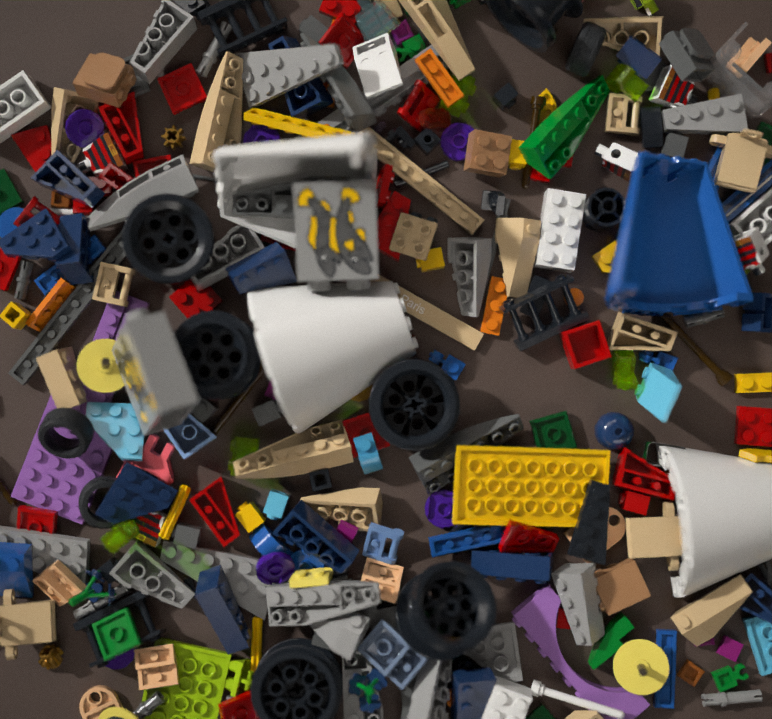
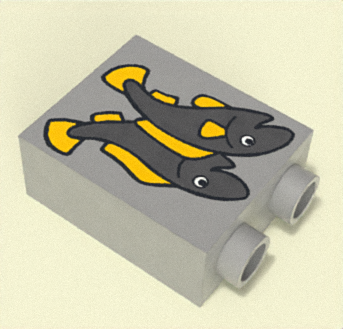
M375 180L293 183L298 281H307L308 291L331 290V280H347V289L351 290L371 288L370 279H378Z
M148 308L134 310L125 316L126 321L118 331L119 335L112 348V353L143 435L147 436L181 425L199 399L165 312L150 314Z

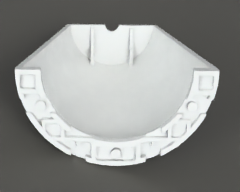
M363 132L223 146L215 150L213 161L216 162L215 178H217L218 182L216 193L219 194L217 206L220 208V216L296 249L295 219L233 215V195L310 176H351V181L375 180L376 183L377 149L374 148V145H376L377 141L375 135Z
M370 282L371 288L359 290L347 289V283L331 284V290L308 291L307 285L275 286L247 292L250 317L255 325L256 331L254 333L268 377L272 378L277 400L295 433H302L375 383L379 376L392 365L408 360L417 354L415 349L419 348L416 337L411 338L409 331L413 330L409 316L404 317L403 312H406L403 298L398 299L397 294H400L397 282Z
M656 444L658 463L670 472L668 473L673 491L676 492L681 526L683 563H681L680 576L671 577L672 594L674 597L687 596L772 559V463H755L737 456L690 448L685 450L682 447Z

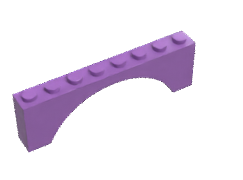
M547 582L511 611L514 616L512 618L514 623L519 628L523 626L527 631L525 636L531 643L535 641L539 645L537 650L544 658L546 656L550 658L551 662L549 664L556 672L561 671L564 675L562 679L569 688L573 686L577 690L575 692L577 697L623 711L625 714L623 719H635L650 706L642 695L633 694L623 687H608L593 683L580 676L567 664L561 654L556 637V616L561 600ZM598 712L604 719H619Z

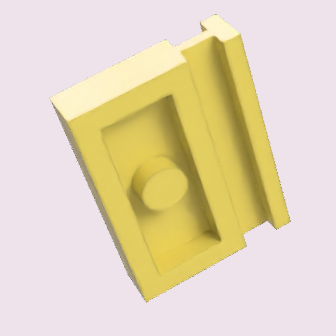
M323 567L295 570V573H293L289 580L290 588L329 585L332 575H334L333 569Z

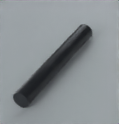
M446 160L423 169V171L428 175H432L449 168V163ZM403 179L394 181L396 188L408 184Z

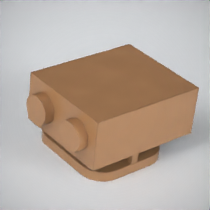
M90 53L74 79L73 85L79 96L120 108L123 101L127 99L129 90L136 83V75L133 67L125 64L124 60L120 57L106 53H98L96 55Z
M627 558L619 563H612L594 572V578H597L598 582L596 593L600 596L598 606L600 611H604L608 616L651 596L639 568L632 558Z

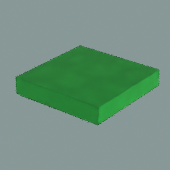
M129 607L92 624L104 661H109L143 644Z

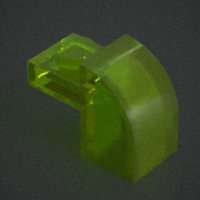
M617 64L605 78L609 89L617 94L622 91L634 102L639 99L649 86L634 74L636 72L634 69L625 64Z
M613 350L611 376L612 383L617 386V389H637L638 381L634 373L636 357L633 350Z

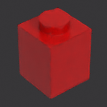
M624 489L623 493L619 495L618 504L624 510L646 515L651 497Z

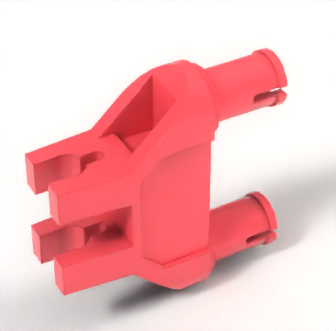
M150 434L143 448V461H123L124 463L120 471L127 462L156 476L161 482L171 485L174 482V473L170 458L176 447L173 443L169 442L165 445L162 453L159 454L154 449L160 437Z

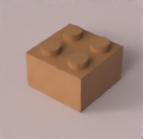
M477 129L470 132L463 171L494 177L507 175L512 136Z

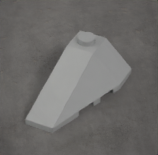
M447 238V257L449 263H452L454 271L452 278L456 280L458 287L456 294L461 315L479 317L492 257V238Z
M139 539L109 573L123 586L141 591L145 595H151L181 609L195 595V592Z
M352 611L309 625L334 653L351 661L369 629V618L356 611Z

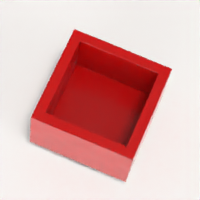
M600 320L559 333L570 369H577L612 357Z

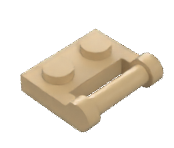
M609 93L605 132L638 136L640 132L638 121L642 96ZM628 102L632 103L630 127H626Z
M100 262L92 299L128 307V294L133 275L135 276L136 270ZM120 272L125 273L120 298L115 299Z

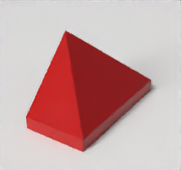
M111 161L99 175L102 180L116 190L134 179Z

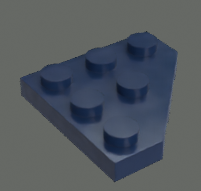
M46 208L0 239V247L8 258H16L17 256L24 257L25 259L39 260V258H45L49 261H56L72 250L53 216Z
M126 462L95 514L112 524L168 508L178 491Z

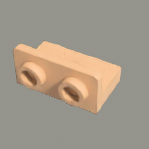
M750 37L726 64V68L738 78H741L772 42L765 38L760 43Z

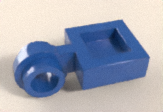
M436 350L429 354V360L437 365L442 363L441 368L455 381L466 365L450 354L446 360L442 359L444 355Z
M642 350L639 352V360L645 363L654 361V364L671 369L672 371L678 360V357L663 351H658L656 357L653 356L654 352Z

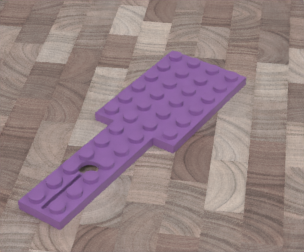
M116 291L114 298L119 299L121 292ZM129 295L127 301L129 300L128 307L107 303L93 341L98 339L113 340V338L116 340L119 335L118 331L126 321L125 316L134 310L149 308L150 303ZM82 382L87 402H112L116 391L110 393L96 392ZM50 395L39 426L45 415L57 408L52 395ZM87 402L77 405L72 409L86 416ZM54 427L63 437L78 439L72 431L62 427ZM37 428L11 497L38 508L58 511L59 516L79 524H84L85 520L79 511L81 490L90 480L103 476L113 449L94 431L93 439L83 455L73 459L59 458L50 454L40 444ZM95 490L88 499L89 509L92 505L97 490Z

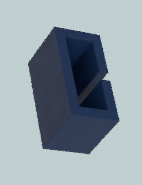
M631 35L617 53L616 57L619 58L617 62L624 67H631L634 70L632 73L638 78L642 79L644 77L647 79L662 60V57L650 48L647 49L645 44Z
M752 293L753 302L743 304L745 314H742L741 331L772 333V294Z

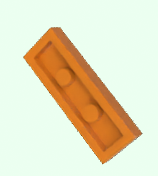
M431 48L415 59V63L447 108L464 98V94Z
M491 276L480 328L481 333L495 336L500 334L504 313L499 310V306L503 305L502 303L507 299L503 278Z
M60 278L25 323L34 330L41 332L76 287L65 279Z

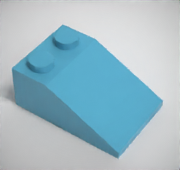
M650 362L649 366L644 368L642 383L637 385L634 394L639 404L661 421L666 422L682 386L671 369Z

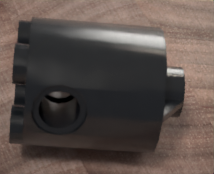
M605 187L598 189L585 200L583 224L588 229L597 233L609 230L622 220L626 202L625 198L614 188Z

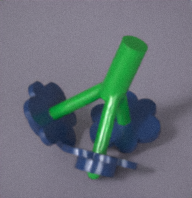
M93 569L92 572L86 570V573L92 576V579L89 583H85L86 587L83 592L69 599V604L74 606L87 598L95 603L102 597H108V606H110L111 601H114L117 595L115 588L111 589V584H108V593H102L103 585L96 583L95 580L97 579L104 583L105 580L102 579L103 574L99 570Z
M373 668L367 676L357 672L348 681V692L351 695L359 696L361 691H365L364 696L359 698V708L363 712L373 713L374 709L381 707L379 696L373 694V688L380 691L388 685V681L385 679L386 676L377 668Z

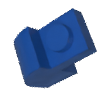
M263 523L249 536L253 545L263 556L273 552H283L290 556L293 554V551L282 543L278 537L272 535L273 531Z

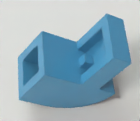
M372 432L353 438L364 474L383 469Z

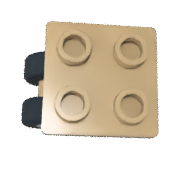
M412 212L410 215L401 213L389 249L425 261L438 226L437 218L429 216L425 220L417 212Z

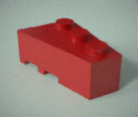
M134 92L128 94L127 99L123 101L120 108L108 104L98 107L126 164L128 165L133 163V161L144 158Z
M394 191L376 221L377 251L399 263L400 253L390 250L389 247L400 214H409L411 200Z
M620 449L612 486L665 500H674L676 492L673 491L669 475L655 468L629 449Z
M222 476L189 499L223 547L240 535Z

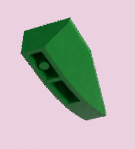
M599 75L567 99L519 146L525 161L548 179H551L575 153L610 92L603 75Z

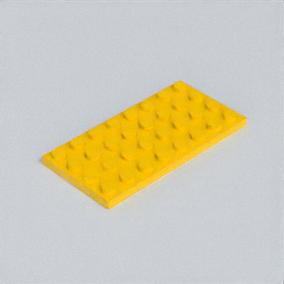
M456 445L452 523L465 525H507L510 519L530 526L575 527L589 480L609 485L611 451L603 449Z

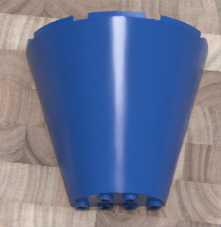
M648 151L638 153L633 164L606 290V306L613 311H618V308H622V313L629 315L663 316L666 312H672L673 316L723 310V305L736 307L753 302V295L707 162L698 161L695 158L683 159L681 156H675L670 159L666 154L656 155L650 154Z

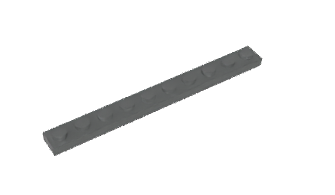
M123 229L89 270V274L93 276L94 282L77 285L8 374L22 385H26L40 368L36 358L52 352L93 301L92 297L100 262L120 266L127 258L122 242Z

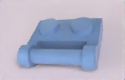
M371 522L362 555L387 564H395L397 561L396 553L400 540L403 539L404 532L398 528L391 529ZM390 538L392 542L389 553H384L386 539Z

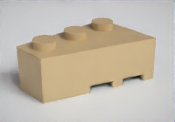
M618 312L607 344L609 350L671 351L678 332Z
M72 346L57 349L36 358L57 408H73L87 402L86 392L77 372V362Z

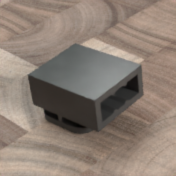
M683 28L681 31H670L659 43L681 81L701 82L716 70L709 60L714 56V52L703 34L697 29Z

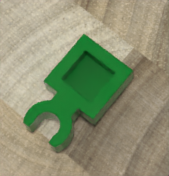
M419 34L402 42L403 49L396 48L397 54L402 56L398 59L399 65L404 63L407 57L411 59L427 48Z
M742 663L736 664L734 669L727 665L712 671L711 675L717 690L722 692L737 686V679H748L749 675L747 673H739L741 669L745 668V665Z

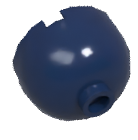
M608 412L603 414L597 421V424H595L594 434L598 443L610 450H619L626 447L632 441L634 426L626 415L619 412Z

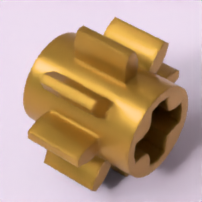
M175 125L170 129L165 127V135H161L164 140H167L164 142V145L166 147L171 145L173 150L178 146L182 148V142L186 140L185 136H181L184 132L182 128L177 131ZM174 135L177 139L173 140L171 136Z
M55 644L52 646L47 645L41 649L39 653L41 659L38 663L47 670L50 668L55 669L62 663L63 658L61 655L64 652L60 647H56Z

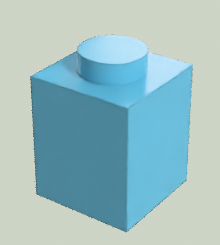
M272 488L263 513L267 514L266 517L273 520L281 519L290 494Z

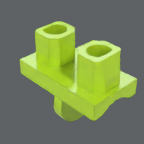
M233 659L230 661L229 670L235 672L234 678L228 677L224 688L231 691L230 696L235 697L238 694L244 693L245 690L249 691L254 672L250 670L251 659Z

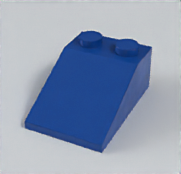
M0 542V596H3L5 589H14L16 597L33 598L32 544Z

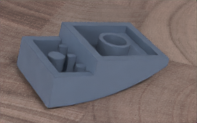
M384 619L380 620L357 648L362 655L384 676H388L401 690L410 684L430 660L413 651L406 644L400 632Z

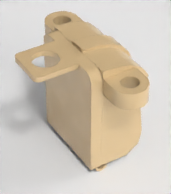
M743 129L740 134L728 133L727 136L711 135L709 144L722 148L714 177L715 185L755 193L764 158L772 159V146H768V142L765 139H761L763 136L762 132Z
M672 501L663 502L662 517L625 518L629 558L666 557L668 570H679L678 556L683 554L679 516H675Z
M5 589L3 605L0 606V644L5 646L6 659H17L18 645L56 641L55 600L16 603L15 590Z

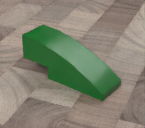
M621 611L605 626V635L595 642L591 650L588 663L593 670L619 650L623 645L620 639L634 628Z

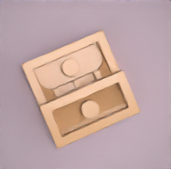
M367 557L361 581L379 582L381 600L396 604L404 567L387 564Z
M60 560L55 561L32 580L49 598L55 600L59 607L68 603L69 599L82 592L86 587Z
M174 644L134 650L139 690L180 684Z

